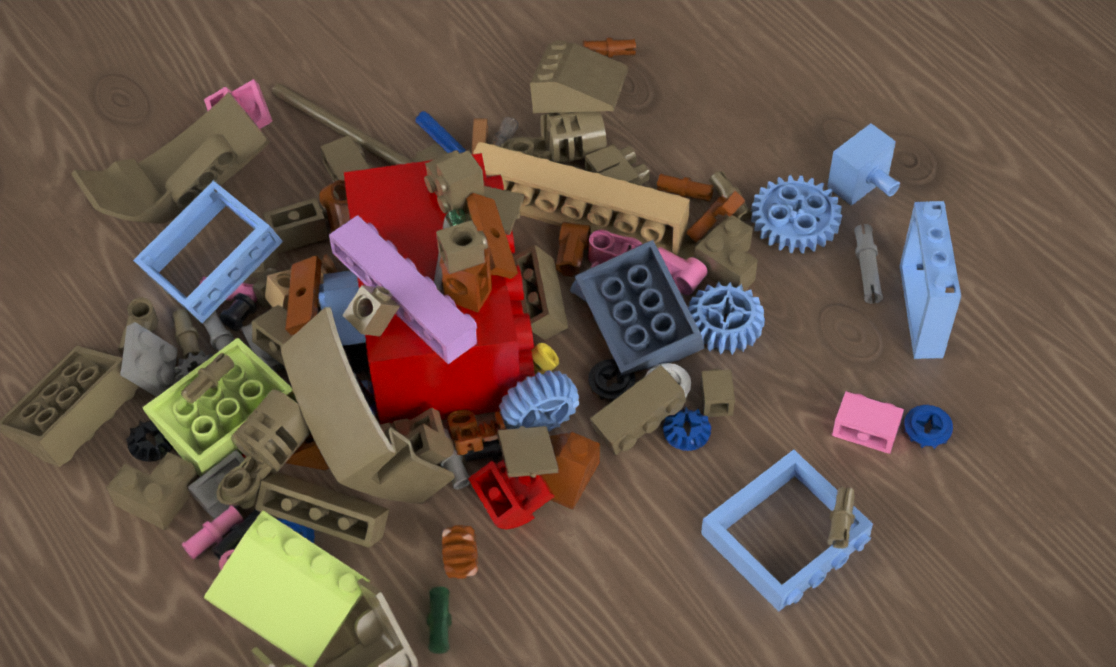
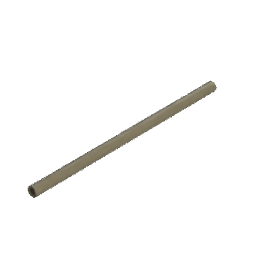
M278 83L274 86L273 95L342 136L350 135L356 144L359 143L361 147L392 165L414 163L282 84Z

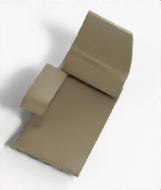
M228 92L188 129L141 162L137 163L134 158L115 161L109 168L102 171L74 170L71 175L96 211L128 221L164 224L179 215L211 182L215 181L220 186L258 155L270 141L233 95Z
M325 307L280 347L284 365L301 413L323 458L338 483L383 499L423 503L455 478L453 472L417 457L413 452L410 440L390 427L385 432L382 431L352 372L334 322L331 307Z

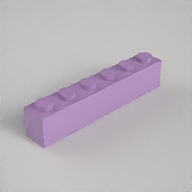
M357 215L329 234L332 253L366 286L376 287V285H380L389 290L392 294L391 298L400 306L395 314L447 364L477 344V325L474 319L467 313L463 314L456 307L455 302L450 296H444L440 293L434 282L428 276L423 277L410 259H404L391 241H385L373 224L366 223Z

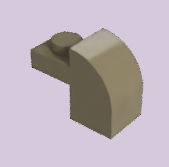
M431 407L408 422L410 432L404 435V437L410 440L413 452L417 457L437 465L452 456L454 451L453 440L445 436L439 411Z

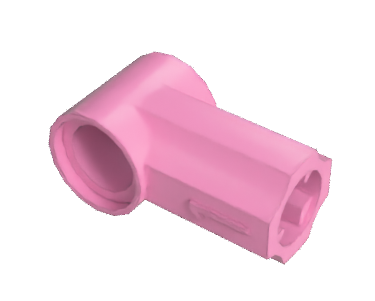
M659 247L658 250L680 293L684 295L692 294L707 275L706 266L696 258L689 257L685 260Z

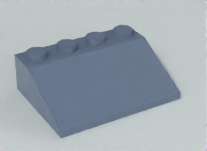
M654 240L575 276L622 375L652 368L658 364L679 361L705 348L702 335Z

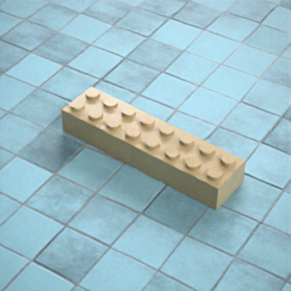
M478 142L473 154L482 153L486 176L501 174L504 190L524 194V200L519 211L520 215L561 226L562 222L590 225V235L596 230H606L624 237L635 238L642 244L654 240L657 248L662 247L678 256L687 235L690 199L658 191L650 187L632 184L625 180L610 178L599 173L581 170L573 166L559 164L548 159L526 155L519 151L515 152L493 144Z

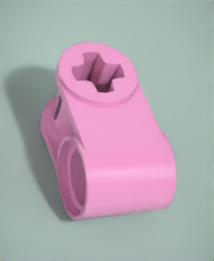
M596 230L589 238L588 259L592 264L596 261L602 264L642 245V243L635 238L624 237L606 230Z

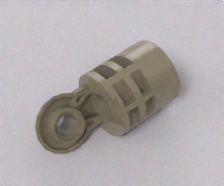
M600 112L542 114L540 137H515L505 141L501 148L515 152L519 151L526 155L548 159L559 164L585 159V155L607 146L602 115Z
M272 389L237 431L231 436L232 442L246 458L239 466L229 471L219 483L216 494L217 499L222 504L230 506L239 505L245 509L254 506L258 500L261 481L269 473L276 474L311 432L298 403L284 393Z

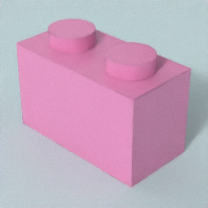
M845 391L835 419L832 436L890 454L904 409L898 408L891 403H882L869 399L862 394H853Z

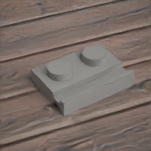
M237 449L188 486V491L203 509L212 516L213 520L230 507V505H224L217 499L216 492L223 477L244 461V457Z

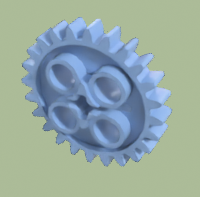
M789 175L786 182L778 177L777 185L769 181L767 189L761 187L759 195L754 196V203H752L751 222L755 223L754 230L761 231V239L769 237V246L776 242L779 243L778 250L780 251L785 246L789 247L790 253H793L795 248H799L800 252L804 253L805 247H809L814 252L816 244L825 247L826 240L832 241L834 233H838L842 219V206L837 205L838 197H831L832 189L823 191L824 183L815 186L813 185L814 178L804 182L803 176H800L798 181H794L793 177Z

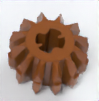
M454 525L444 529L442 533V552L446 575L449 578L457 579L475 576L479 564L475 530L472 526Z

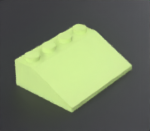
M237 338L145 405L143 410L182 459L192 463L197 475L201 477L236 449L242 454L232 442L231 436L272 389L284 393L296 403L297 400L292 387ZM220 353L228 355L234 362V368L218 381L216 388H209L194 403H188L182 397L181 392L198 377V370L206 368Z
M262 511L231 554L205 594L204 599L305 666L314 667L363 596L357 581L361 578L367 582H370V580L276 518Z

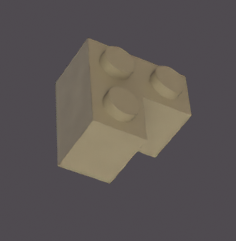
M455 150L425 163L427 176L424 177L427 189L430 193L435 192L437 195V201L442 212H448L450 216L456 218V221H459L461 216L470 212L466 201L469 195L475 193L485 196L483 171L469 150L463 153Z
M733 215L731 217L727 216L695 247L694 258L700 260L706 266L708 271L706 277L715 283L719 281L722 286H727L730 281L735 288L742 284L743 291L755 281L758 259L747 253L751 246L753 229L751 226Z
M168 452L151 475L124 464L107 486V490L116 507L166 530L191 496L188 486L195 482L198 476L192 463Z

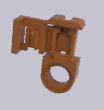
M737 191L728 198L722 194L686 231V234L696 243L718 221L715 218L718 214L722 216L727 214L731 217L746 200Z
M457 410L449 414L447 417L448 427L452 440L457 439L455 440L457 454L464 455L471 450L474 452L483 450L482 439L484 442L498 439L496 427L499 430H505V424L500 412H495L496 421L493 422L491 420L489 425L483 421V425L480 424L479 426H477L473 412L469 410Z

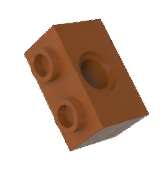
M484 251L485 263L452 274L448 273L442 258H440L439 266L442 268L443 277L441 285L444 287V295L450 296L455 304L479 312L492 291L489 252Z

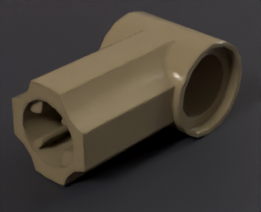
M138 297L133 299L127 306L129 316L118 348L121 354L124 351L128 325L136 322L150 332H153L158 326L159 320L153 304L148 298Z

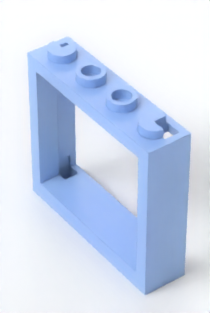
M213 181L133 261L197 320L203 323L283 241L266 222ZM227 206L255 230L186 297L159 272Z
M944 201L915 202L900 262L914 359L943 358L961 299ZM946 288H954V293H945Z
M792 450L703 518L701 534L778 612L793 602L796 604L802 598L803 592L810 586L816 588L825 579L826 573L831 569L838 570L847 562L852 552L863 550L864 545L871 540L870 534L873 523L853 505L852 513L855 516V521L850 527L848 547L838 549L831 545L781 585L726 529L794 477L804 484L831 511L834 510L837 489L795 450Z

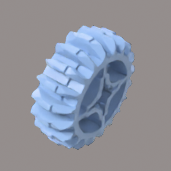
M718 281L715 288L707 284L705 291L698 290L696 297H692L688 309L702 335L704 345L707 344L709 352L714 348L718 349L720 355L724 350H729L733 355L736 348L744 352L746 346H753L756 338H759L762 334V327H764L765 322L763 306L760 305L759 297H753L752 290L743 291L742 284L737 288L732 286L731 281L727 286H722ZM725 314H727L726 322H724Z
M548 370L544 374L537 372L531 378L527 376L525 381L517 382V386L508 390L509 394L502 397L503 402L499 405L505 427L507 429H518L520 426L525 428L547 426L548 431L560 427L562 422L570 419L569 415L576 412L575 408L579 405L578 390L567 374H562L560 371L552 373Z

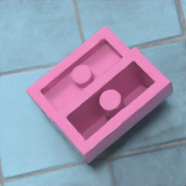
M254 79L232 92L227 87H224L204 99L209 111L229 92L260 129L273 122L260 86Z

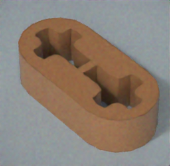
M474 118L472 154L478 142L488 144V118Z

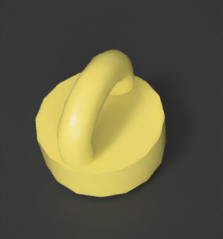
M539 343L531 350L535 374L537 372L544 374L546 371H552L558 366L559 358L555 351L547 344Z

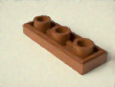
M472 193L466 198L470 211L469 217L477 231L482 230L485 234L488 248L484 249V251L489 252L490 272L492 275L511 279L518 272L495 200Z
M317 255L292 264L285 328L290 335L296 334L318 314L322 261Z

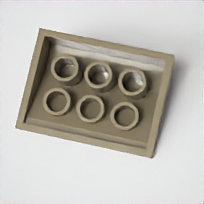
M564 40L553 41L551 44H548L530 82L533 113L614 111L628 73V66L576 43H567Z
M76 346L0 419V433L42 461L61 467L72 459L74 453L83 443L93 438L95 431L104 422L113 418L115 411L135 395L139 386L120 375L123 358Z

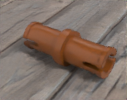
M606 38V40L600 41L583 40L585 48L608 58H613L615 55L636 54V50H634L636 48L635 39L612 40V38Z
M661 173L657 181V190L678 194L683 198L691 197L710 202L713 197L714 185L691 181L690 177L681 179Z

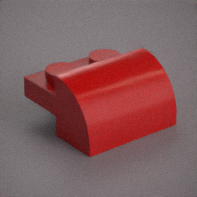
M504 459L498 464L494 461L489 462L468 478L495 526L504 530L514 529L535 519L533 512L555 497L542 474L536 475L535 478H532L530 475L508 477Z

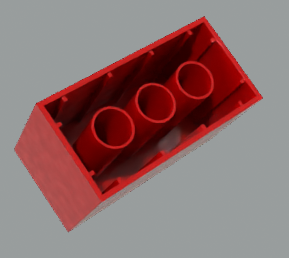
M482 153L472 154L483 171L484 186L504 190L501 174L486 176ZM432 160L344 172L350 220L358 215L366 223L373 224L385 241H391L404 259H410L423 277L428 276L434 282L439 254L436 231L443 229L444 218L449 216V213L442 212L437 201V195L435 192H429L424 181V177L427 176L425 163ZM511 231V234H506L511 253L515 254L513 231ZM516 265L518 273L511 279L491 274L492 291L479 312L456 304V307L463 314L467 313L474 319L477 325V344L449 364L396 314L381 336L365 335L369 368L380 424L393 423L394 421L406 418L412 420L431 407L439 411L441 420L447 419L449 414L457 410H469L474 415L500 411L499 405L503 402L502 397L509 394L508 390L510 388H515L517 382L525 381L527 376L529 378L535 376L531 349H534L529 313L523 312L521 301L524 300V290L519 265ZM357 277L359 289H360L361 285L366 286V285Z

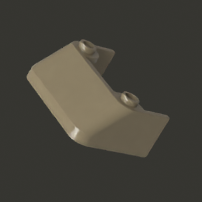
M361 578L357 583L371 608L363 612L355 622L354 630L360 643L324 667H418L417 658L382 592ZM257 647L251 650L260 667H275L274 663ZM284 665V666H282V667H297V666H294V665Z

